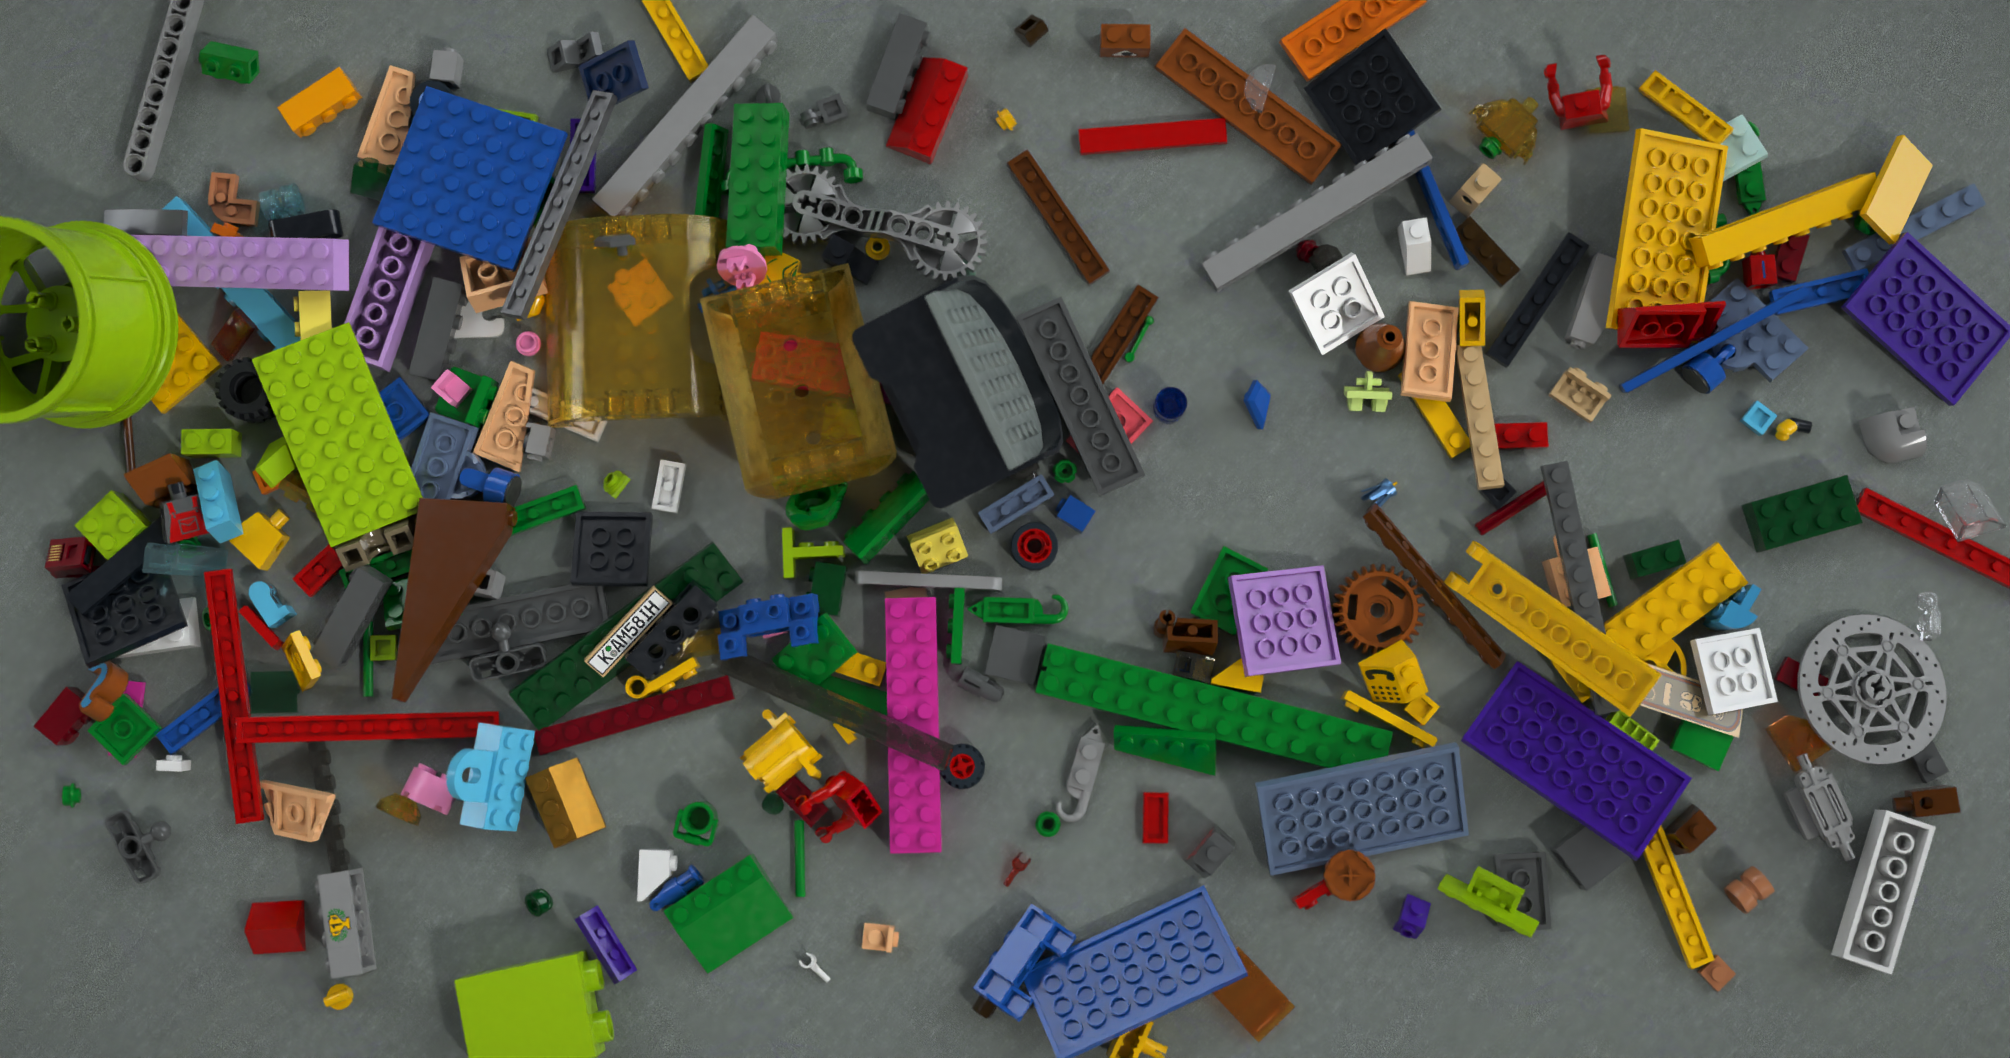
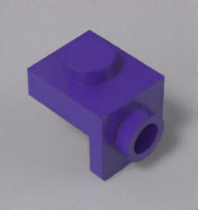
M1407 893L1403 900L1399 919L1394 924L1393 930L1399 932L1404 937L1417 939L1425 929L1431 903Z

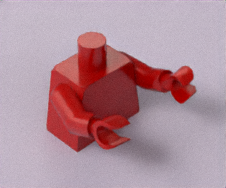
M1606 55L1596 56L1597 63L1601 69L1599 74L1601 90L1568 94L1562 96V98L1560 96L1559 83L1555 77L1557 63L1549 64L1545 67L1544 76L1545 79L1548 78L1547 90L1549 101L1556 116L1559 117L1561 130L1608 122L1607 109L1610 107L1613 87L1611 72L1608 71V68L1611 67L1610 58Z
M844 770L840 771L837 775L828 777L825 785L811 793L810 797L807 798V796L801 795L795 800L796 807L804 816L810 813L812 805L815 803L819 804L830 797L843 811L841 818L834 821L831 826L816 829L815 834L817 837H820L823 843H829L833 838L832 834H838L851 828L855 822L866 829L883 812L865 783Z

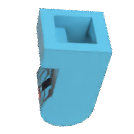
M257 581L250 586L248 595L268 627L278 628L297 615L292 606L282 605L277 598L276 588L272 584Z

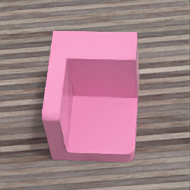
M448 369L431 386V389L455 408L473 390Z

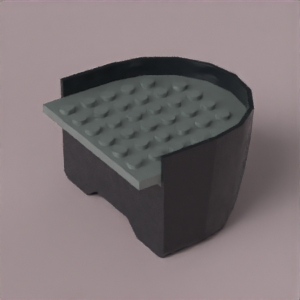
M974 275L955 277L854 330L852 334L853 344L869 377L881 382L916 454L914 469L934 507L945 508L1060 451L1063 444V434L1055 400L1021 326L1002 298L985 280Z

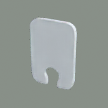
M468 300L467 305L462 306L460 315L463 316L461 329L456 330L454 338L499 337L504 332V318L487 321L483 318L482 312L476 313Z

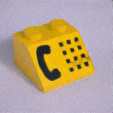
M1403 640L1358 663L1373 702L1408 703L1429 692L1416 655Z

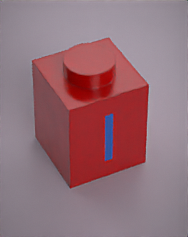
M1766 251L1750 253L1749 257L1742 260L1744 285L1749 290L1769 289L1777 284L1775 254L1766 255Z

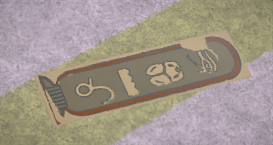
M1648 664L1662 674V676L1640 706L1739 738L1743 709L1708 715L1700 681Z

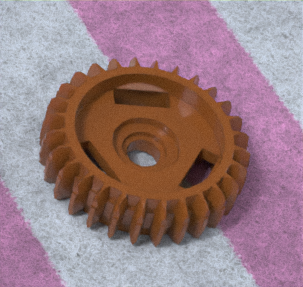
M1371 564L1369 572L1365 566H1362L1360 568L1361 575L1356 570L1352 571L1353 580L1346 576L1344 581L1347 586L1338 585L1342 594L1335 593L1333 596L1339 600V603L1331 605L1334 608H1338V612L1333 613V617H1339V621L1334 624L1335 627L1342 626L1343 628L1338 635L1347 634L1348 636L1344 642L1347 644L1354 641L1353 650L1362 646V654H1366L1368 649H1371V656L1376 654L1378 650L1381 651L1400 640L1411 644L1413 640L1410 634L1414 636L1419 635V632L1414 628L1415 626H1423V623L1417 620L1425 616V613L1419 612V608L1424 607L1425 603H1418L1417 601L1423 594L1414 593L1419 586L1409 585L1412 577L1403 579V570L1394 574L1395 566H1391L1386 571L1385 564H1381L1379 570L1376 569L1375 564ZM1385 579L1393 582L1403 591L1405 595L1402 599L1381 585ZM1350 594L1357 595L1355 620L1348 619L1347 615ZM1374 603L1381 604L1384 608V614L1380 618L1372 616L1370 608ZM1399 626L1401 630L1400 635L1382 643L1379 642L1378 634Z

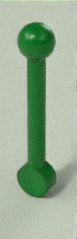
M1152 316L1145 318V324L1131 351L1125 355L1126 362L1131 363L1134 361V354L1149 325L1154 323Z

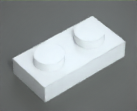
M660 460L652 503L653 510L678 514L686 464Z

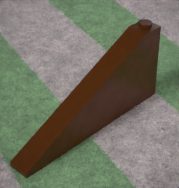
M419 498L392 691L393 700L407 702L510 538L513 526L517 523V512L510 504Z

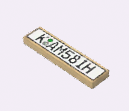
M653 585L585 657L584 662L604 677L673 604L672 601Z

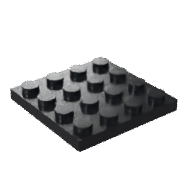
M1386 28L1304 87L1355 165L1364 160L1370 162L1375 158L1377 152L1385 147H1391L1400 138L1409 134L1442 110Z
M163 550L85 616L66 599L82 655L89 669L188 626ZM93 572L61 585L64 596Z

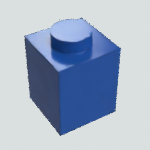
M1072 495L1067 500L1062 498L1055 511L1059 512L1056 519L1080 534L1083 533L1095 514L1094 509Z

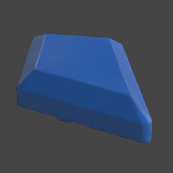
M1253 380L1248 392L1244 395L1243 401L1257 429L1263 430L1271 393L1258 380Z

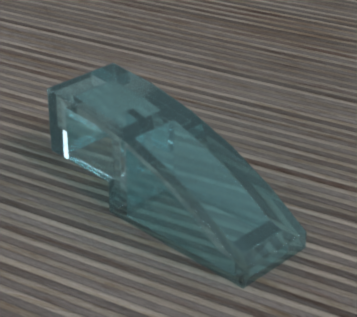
M148 542L145 547L142 572L167 575H204V572L226 569L229 549L176 543L173 546Z

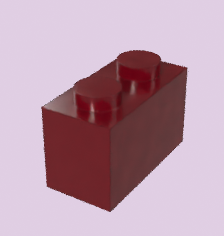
M66 686L33 727L55 745L73 743L78 738V731L81 727L92 720V718L80 711V702L85 694L77 687Z

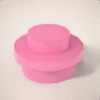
M526 331L517 337L516 348L524 356H533L539 352L541 340L534 332Z

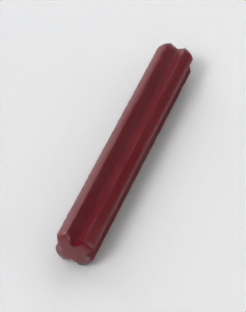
M1544 481L1476 523L1475 528L1480 535L1488 533L1546 496Z

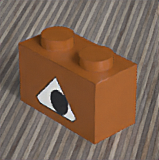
M1101 24L1100 57H1149L1151 24Z

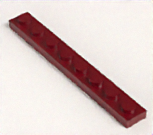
M725 675L548 726L540 731L535 730L534 736L539 754L544 755L735 699L730 677Z

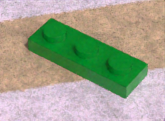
M955 588L954 593L949 594V608L954 610L953 619L948 618V633L952 634V644L947 643L946 659H951V664L961 665L965 588Z

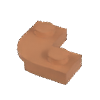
M211 172L208 204L216 217L231 225L257 227L260 202L236 199L239 176L236 174Z

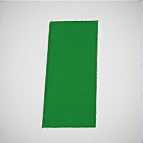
M829 676L815 688L809 709L846 720L849 719L850 721L888 732L887 692L834 676Z

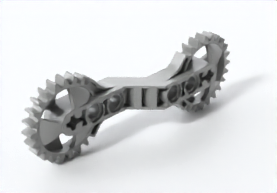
M806 164L804 171H800V168L796 165L795 173L793 174L787 169L786 184L788 183L796 194L794 195L786 187L785 206L793 204L795 212L784 214L783 238L787 240L792 236L793 244L802 239L803 245L806 246L807 240L811 239L812 243L816 245L817 237L826 242L832 238L833 234L838 235L841 233H850L867 238L887 239L901 245L911 263L919 262L916 266L917 271L925 268V277L933 273L934 281L936 282L939 276H943L944 283L947 282L948 276H952V278L957 277L958 274L966 276L967 269L974 273L973 263L977 265L982 264L978 256L986 255V251L980 247L987 246V241L980 238L986 236V231L979 230L983 226L982 221L974 222L977 218L976 213L968 215V206L961 211L959 202L956 203L954 208L950 207L949 201L946 202L943 208L939 202H936V209L934 210L928 204L916 212L907 214L891 209L865 208L852 203L846 196L841 184L834 185L836 182L835 176L827 179V170L819 174V167L816 166L812 172L808 164ZM813 177H814V178H816V179H815L814 184H813V186H812V189H811V191H810V188H811V185H812V180H813ZM806 201H809L811 206H806L803 209L801 204H806ZM832 207L836 210L835 214L831 217L823 215L826 208ZM855 214L860 218L857 223L849 224L846 221L848 216ZM953 214H957L953 228H950ZM802 219L801 224H800L799 233H796V231H797V229H798V226H799V223H800V220ZM896 223H903L906 226L905 230L900 233L893 231L892 227ZM920 230H926L930 233L929 237L924 240L918 239L916 234ZM976 232L977 238L959 243L958 235ZM934 233H937V239L935 238L934 244ZM946 238H950L951 243H948L947 246H943L942 241H945ZM957 252L968 262L967 264L956 254ZM944 256L940 270H936L940 257Z

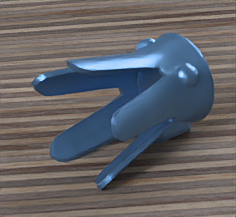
M1385 478L1380 484L1361 490V492L1371 490L1364 494L1361 499L1375 500L1380 497L1375 503L1381 507L1389 498L1397 495L1394 487L1397 482L1392 484Z

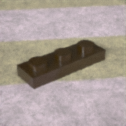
M1471 216L1456 228L1465 251L1500 288L1521 270Z

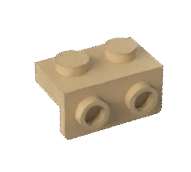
M1570 367L1563 372L1548 396L1588 423H1591L1604 403L1612 395L1607 392L1608 389L1599 382L1594 383L1586 378L1587 374L1579 368L1573 369Z

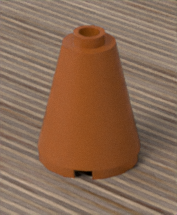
M1375 323L1361 331L1355 342L1356 356H1358V359L1365 368L1373 372H1386L1395 368L1404 356L1405 343L1402 333L1393 325Z

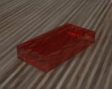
M236 309L214 338L211 345L227 362L231 361L257 326L241 309Z

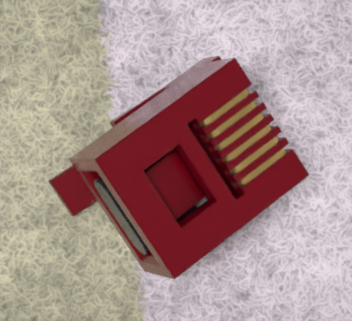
M85 536L50 540L49 556H47L44 568L51 572L50 574L56 579L79 578L100 567L93 566L96 548Z

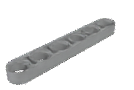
M855 571L854 584L1002 591L1003 578Z

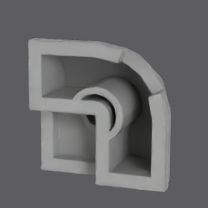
M1914 407L1886 412L1859 420L1864 444L1868 452L1872 453L1877 459L1886 463H1898L1919 458L1925 454L1927 448L1925 429L1920 430Z

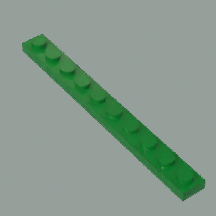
M578 485L514 507L517 512V523L513 526L511 536L585 510L586 507ZM412 549L393 555V552L372 558L368 565L390 579L398 578L409 574ZM345 569L339 570L345 589L350 583L348 579L353 570L347 572Z

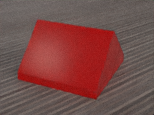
M304 900L252 903L244 932L253 954L306 951Z

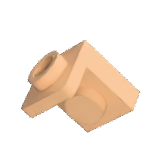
M864 923L862 949L892 953L893 947H898L899 932H895V925Z

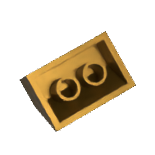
M578 757L525 778L554 849L607 827Z

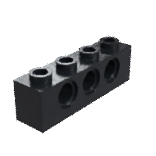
M692 580L672 601L673 604L625 654V660L648 679L652 674L657 675L665 666V660L669 656L674 657L681 650V643L687 637L692 638L700 628L698 625L704 619H710L717 610L716 606L718 604L716 599L695 580ZM693 607L697 611L694 616L686 617L683 615L685 609ZM670 626L679 627V631L675 635H668L666 630ZM654 644L662 646L661 651L656 654L650 653L648 650Z

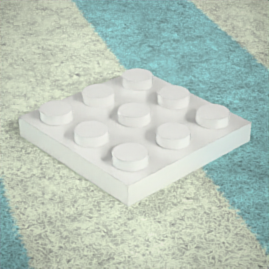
M1352 252L1289 290V294L1318 353L1324 355L1385 317L1356 254Z
M1760 628L1690 641L1708 715L1778 702Z

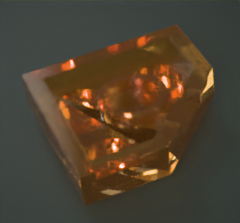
M1785 715L1765 728L1793 772L1802 769L1796 758L1797 756L1807 753L1810 762L1832 749L1821 740L1806 719Z

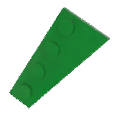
M1115 725L1114 750L1213 776L1216 775V733Z

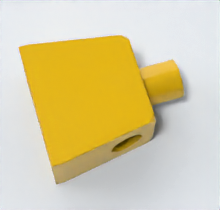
M278 509L270 518L264 513L256 512L241 523L244 534L229 541L258 569L268 571L289 541L290 537L281 528L290 520V517L281 509Z

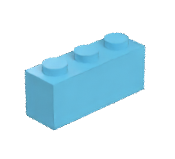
M218 460L194 468L206 530L219 543L243 535L231 474Z

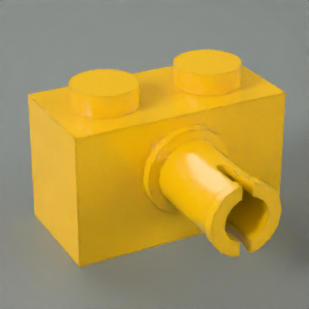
M1151 1021L1112 1039L1106 1055L1108 1058H1138L1139 1054L1143 1052L1153 1058H1164L1165 1056L1162 1053L1166 1054L1168 1046L1147 1038L1154 1023Z

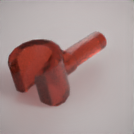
M1020 852L1012 861V871L1003 883L1007 887H1009L1019 871H1024L1031 862V858L1026 863L1020 861L1019 857L1023 852Z

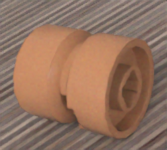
M1754 866L1749 867L1740 876L1741 881L1734 879L1724 887L1727 897L1744 914H1748L1758 905L1757 899L1762 901L1775 891L1769 880Z

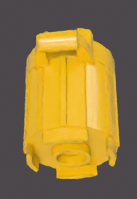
M769 709L764 710L762 716L773 728L746 749L740 757L744 761L742 764L755 780L758 779L760 782H763L765 785L763 789L767 793L777 790L803 767H805L808 775L813 779H820L822 773L814 764L823 755L820 752L818 753L794 725L796 721L790 715L788 716L786 712L777 718Z

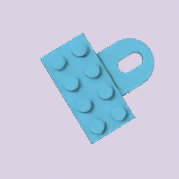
M479 723L474 749L465 748L460 750L451 760L447 771L446 781L449 793L453 798L464 801L460 820L461 825L485 830L517 831L522 799L524 797L525 778L529 771L535 731ZM470 767L468 782H463L462 773L465 768Z

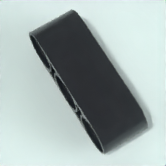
M334 209L268 222L271 238L338 239L344 236L340 211Z

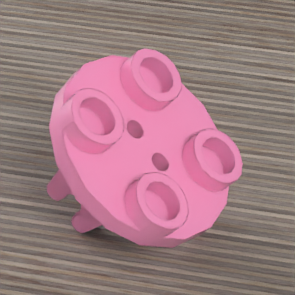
M746 244L745 246H732L721 250L717 269L725 281L736 286L738 292H741L743 287L750 290L765 278L767 264L754 245Z

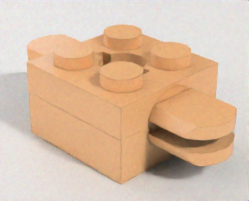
M1554 535L1553 542L1558 557L1542 562L1551 596L1566 607H1569L1571 603L1556 535ZM1598 547L1587 549L1598 599L1611 596Z

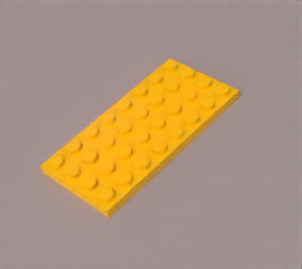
M1643 128L1636 129L1606 321L1607 329L1618 330V308L1704 302L1709 270L1708 267H1697L1689 238L1716 229L1728 146Z

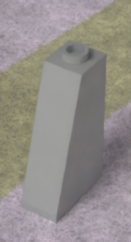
M1597 253L1591 259L1564 341L1570 342V346L1580 350L1589 348L1606 328L1616 263L1615 258Z

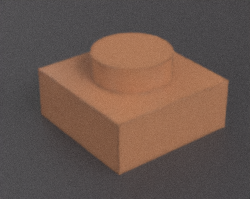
M1714 955L1715 960L1705 964L1697 973L1715 991L1719 992L1736 973L1718 955Z

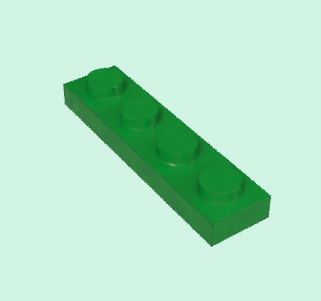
M706 123L704 127L694 213L695 221L709 226H718L721 202L720 183L723 181L729 132L728 129L714 123Z

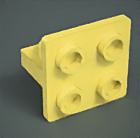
M953 517L907 536L922 574H927L968 557Z

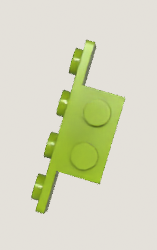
M1479 866L1475 870L1469 885L1446 874L1437 888L1446 896L1463 902L1471 909L1478 910L1491 917L1494 921L1511 927L1519 934L1532 937L1539 925V921L1516 910L1525 892L1524 889Z

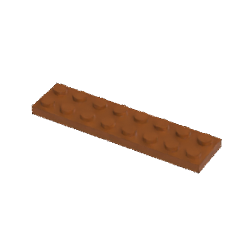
M1186 28L1183 29L1155 65V69L1220 118H1224L1228 124L1310 185L1314 183L1342 146L1340 142Z

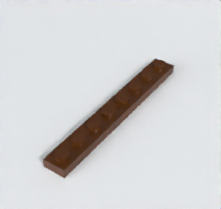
M1376 503L1369 507L1363 515L1367 527L1379 535L1384 547L1391 550L1397 556L1399 564L1404 569L1410 571L1420 588H1424L1428 592L1433 604L1440 607L1446 613L1448 621L1453 626L1458 627L1463 633L1465 641L1477 649L1482 661L1489 664L1493 669L1502 665L1506 656L1504 651Z

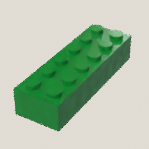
M783 103L734 104L726 248L751 244L758 249L762 256H782L790 113Z

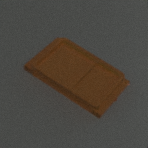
M1237 947L1236 951L1248 976L1213 992V994L1244 1028L1260 1042L1275 1026H1278L1279 1022L1295 1006L1254 962Z

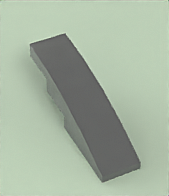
M104 210V224L114 226L130 235L187 236L188 211Z

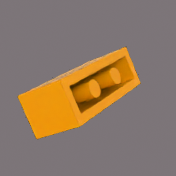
M338 67L277 108L292 131L301 138L313 134L316 128L324 122L328 123L334 120L337 114L344 109L354 107L362 96L348 75Z

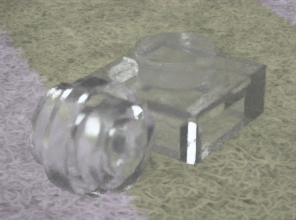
M1924 591L1918 595L1916 600L1918 607L1924 611V614L1918 620L1917 629L1920 632V640L1932 641L1941 635V610H1936L1939 603L1937 595L1931 591Z

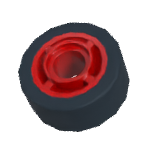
M1039 522L1027 523L1021 526L1014 533L1011 541V553L1015 562L1022 568L1030 571L1042 570L1048 567L1055 560L1058 552V540L1055 533L1047 525ZM1030 541H1039L1042 549L1038 553L1030 552L1027 548Z

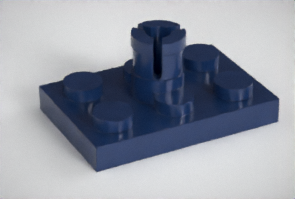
M627 40L578 66L588 100L592 91L595 90L613 93L618 98L616 104L649 89L635 40Z

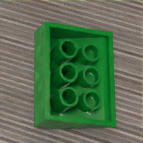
M916 472L904 473L896 482L898 484L897 488L893 492L888 490L879 499L881 504L875 510L870 508L862 516L863 522L857 528L852 526L845 533L844 545L865 565L929 501Z
M754 853L748 855L664 910L665 915L677 934L707 974L794 918Z

